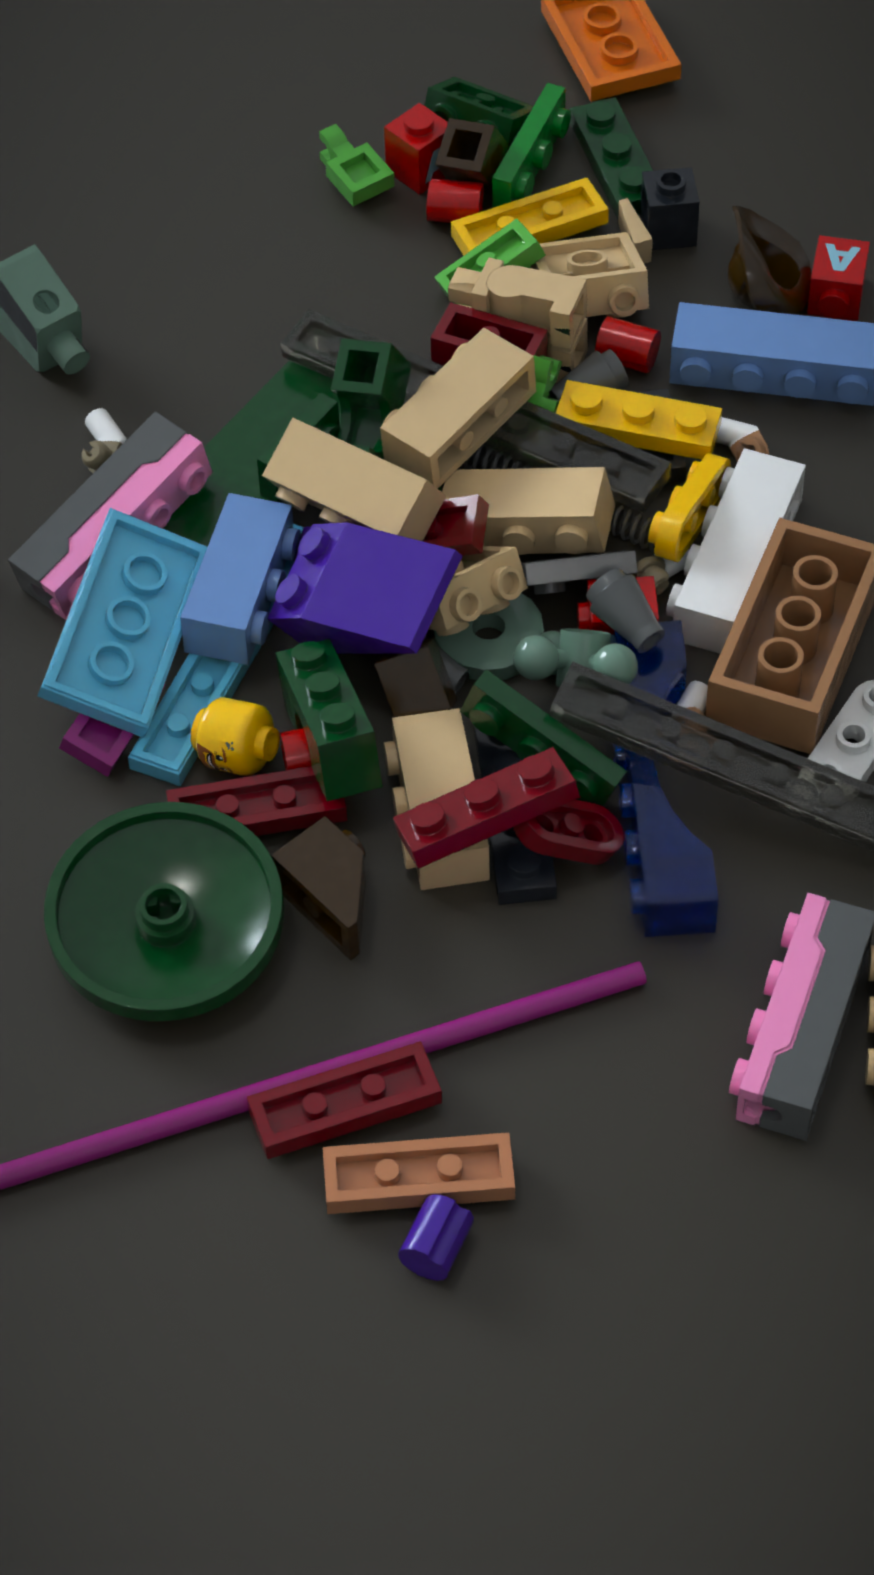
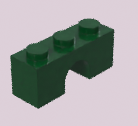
M341 338L331 391L337 395L341 405V424L337 438L381 459H384L380 427L391 411L400 409L404 405L412 366L392 343Z
M331 640L307 641L296 645L294 648L275 652L285 709L294 729L304 728L312 769L326 801L383 787L374 729Z

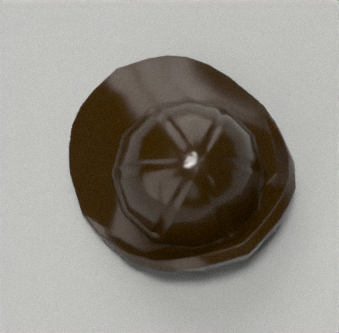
M732 206L739 241L728 264V280L733 294L742 304L757 311L801 315L809 301L812 273L810 261L800 242L780 226L754 211L741 206Z

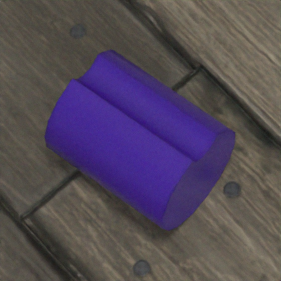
M437 1194L429 1195L425 1199L398 1252V1258L404 1266L419 1276L435 1281L444 1280L448 1276L474 1223L470 1210L461 1208L456 1203V1200Z

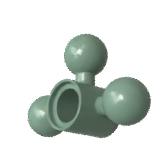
M562 628L560 632L546 631L540 635H531L522 639L517 644L513 654L514 666L524 678L538 681L550 675H556L555 686L588 691H605L606 688L621 689L628 686L635 679L638 672V661L633 651L622 644H610L611 633L572 628Z

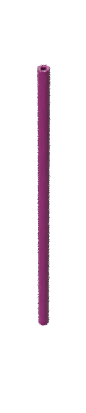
M640 961L633 962L0 1164V1190L249 1111L247 1096L419 1041L422 1042L425 1052L428 1054L646 984L647 979L644 968Z

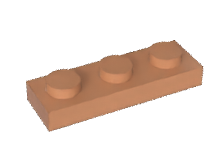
M509 1132L323 1147L327 1214L422 1207L425 1199L429 1195L434 1194L456 1200L457 1204L515 1200V1180Z

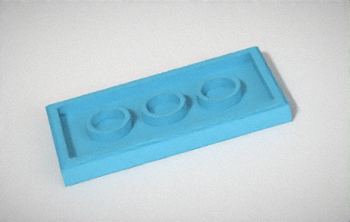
M109 508L37 697L144 738L182 636L180 617L207 546Z

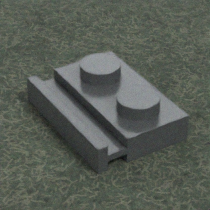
M632 550L521 563L527 586L533 585L534 595L567 591L566 581L598 579L616 568L622 569L625 574L638 573L636 554Z

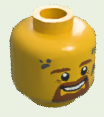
M220 697L212 701L206 708L201 709L197 713L191 729L192 747L197 751L198 757L205 767L243 776H252L259 772L267 761H271L276 756L280 743L279 731L277 728H274L273 718L266 707L225 697Z

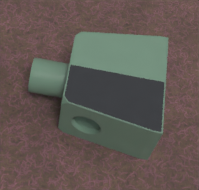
M34 244L0 262V332L37 372H45L59 365L66 374H75L82 370L90 360L89 352L82 345L81 310L49 262Z

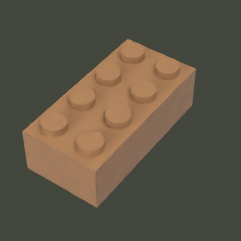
M779 517L708 681L705 716L710 721V725L808 754L812 753L819 742L874 605L873 543Z

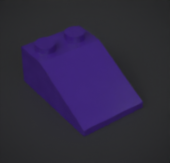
M347 522L313 524L299 543V554L288 576L276 590V601L267 619L298 643L330 639L336 653L417 654L462 559V555L455 549Z

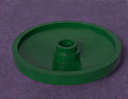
M185 802L143 804L112 814L93 825L71 844L57 863L51 875L44 901L45 931L54 960L65 979L77 992L96 1006L126 1018L143 1021H174L194 1017L214 1010L241 994L259 977L271 960L279 943L284 920V901L280 877L270 853L258 837L242 823L227 814L209 807Z

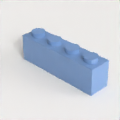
M679 302L671 346L669 383L874 406V323Z

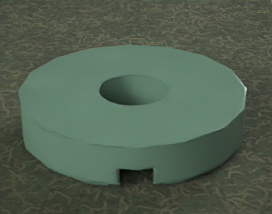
M521 593L518 598L509 600L510 605L507 608L495 613L480 615L476 620L469 622L468 628L452 635L438 636L436 630H434L436 643L458 664L469 669V679L478 680L486 669L501 680L514 677L519 674L513 662V654L517 644L525 637L540 635L544 632L542 614L532 599ZM488 627L502 632L499 637L494 639H483L475 635L478 630Z

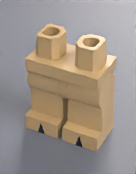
M488 258L482 272L461 267L456 269L448 286L449 301L548 330V357L562 361L555 383L559 382L584 360L588 352L587 318H585L587 315V279L521 266H504L503 260Z

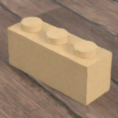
M483 328L468 343L461 344L454 352L452 358L435 375L427 377L421 383L417 392L400 409H395L388 414L380 427L384 460L427 479L438 489L536 393L534 356Z
M292 418L262 474L264 478L279 488L275 495L276 498L303 512L308 504L321 509L322 512L319 518L326 523L347 522L423 541L446 498V495L427 479L295 418Z
M605 467L456 470L445 481L442 493L446 495L445 499L479 494L489 504L483 546L516 547L518 555L605 553L615 509V500Z
M460 708L392 718L393 741L383 742L387 774L388 776L398 775L401 786L392 788L395 816L461 788L475 780L461 712H459ZM488 839L419 869L401 840L406 869H417L420 890L490 880Z

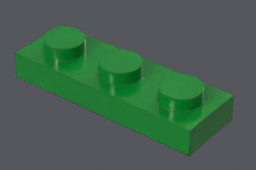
M551 83L546 84L492 177V208L531 196L535 176L539 169L545 170L548 167L557 138H564L569 128L571 111L565 108L566 87Z

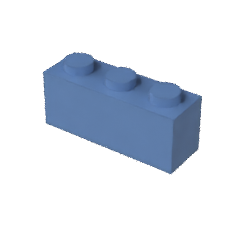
M228 493L180 617L184 652L249 665L255 645H263L266 641L270 621L267 619L269 615L268 610L271 602L276 601L275 594L277 588L286 578L285 570H283L286 561H294L301 532L300 529L293 528L292 505Z

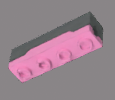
M155 411L8 559L21 589L67 620L109 508L163 529L169 522L171 515L190 495L198 493L205 485L208 477L213 473L203 443L191 434L187 435L185 430Z
M807 893L800 915L792 912L789 913L780 945L781 947L788 948L783 962L772 961L764 987V995L771 996L766 1011L756 1008L750 1023L746 1041L747 1044L754 1045L750 1059L738 1058L731 1078L729 1094L738 1096L737 1121L754 1126L758 1124L761 1128L807 1141L869 955L870 945H872L874 911L833 899L829 901L826 900V897Z

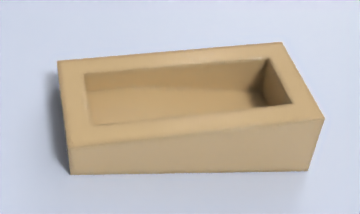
M629 199L619 200L618 225L621 233L628 232L643 263H649L652 260V237Z

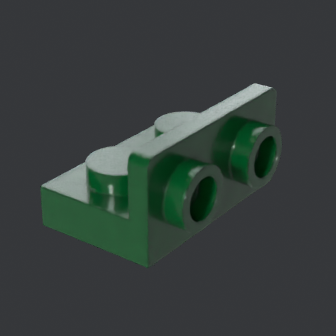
M455 76L428 87L424 104L425 107L447 122L449 118L495 125L510 146L513 137L518 134L534 107Z

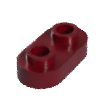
M573 800L513 827L520 842L535 853L593 865L607 862L622 847L624 842L622 826L613 813L601 805L580 800Z

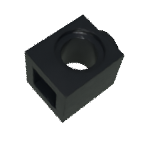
M692 167L643 171L640 218L652 237V250L696 247L700 201Z

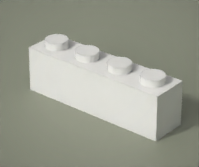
M744 448L736 467H727L725 469L719 487V498H721L718 507L714 505L708 507L702 525L701 535L704 539L701 546L692 544L684 567V575L687 576L683 585L674 584L668 599L666 615L673 617L672 640L721 653L779 517L793 521L802 501L805 464Z

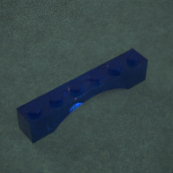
M681 620L658 621L665 630V635L656 646L644 653H639L630 642L614 631L613 643L622 644L630 648L638 661V672L635 679L624 688L608 692L610 726L620 725L622 736L613 738L614 762L627 771V783H619L621 818L631 817L632 830L624 831L625 861L627 866L637 865L638 879H630L629 884L632 914H642L645 937L716 933L719 898L712 850L694 836L672 810L659 784L653 760L657 740L685 691L687 660Z

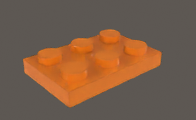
M541 0V12L591 102L681 79L682 64L645 0Z

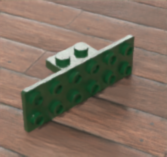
M322 333L314 334L204 447L213 473L208 477L203 488L198 493L190 495L171 515L169 522L163 529L208 547L228 493L284 503L275 497L279 488L264 478L262 474L292 418L336 438L338 437L341 424V405L337 395L331 391L340 342Z

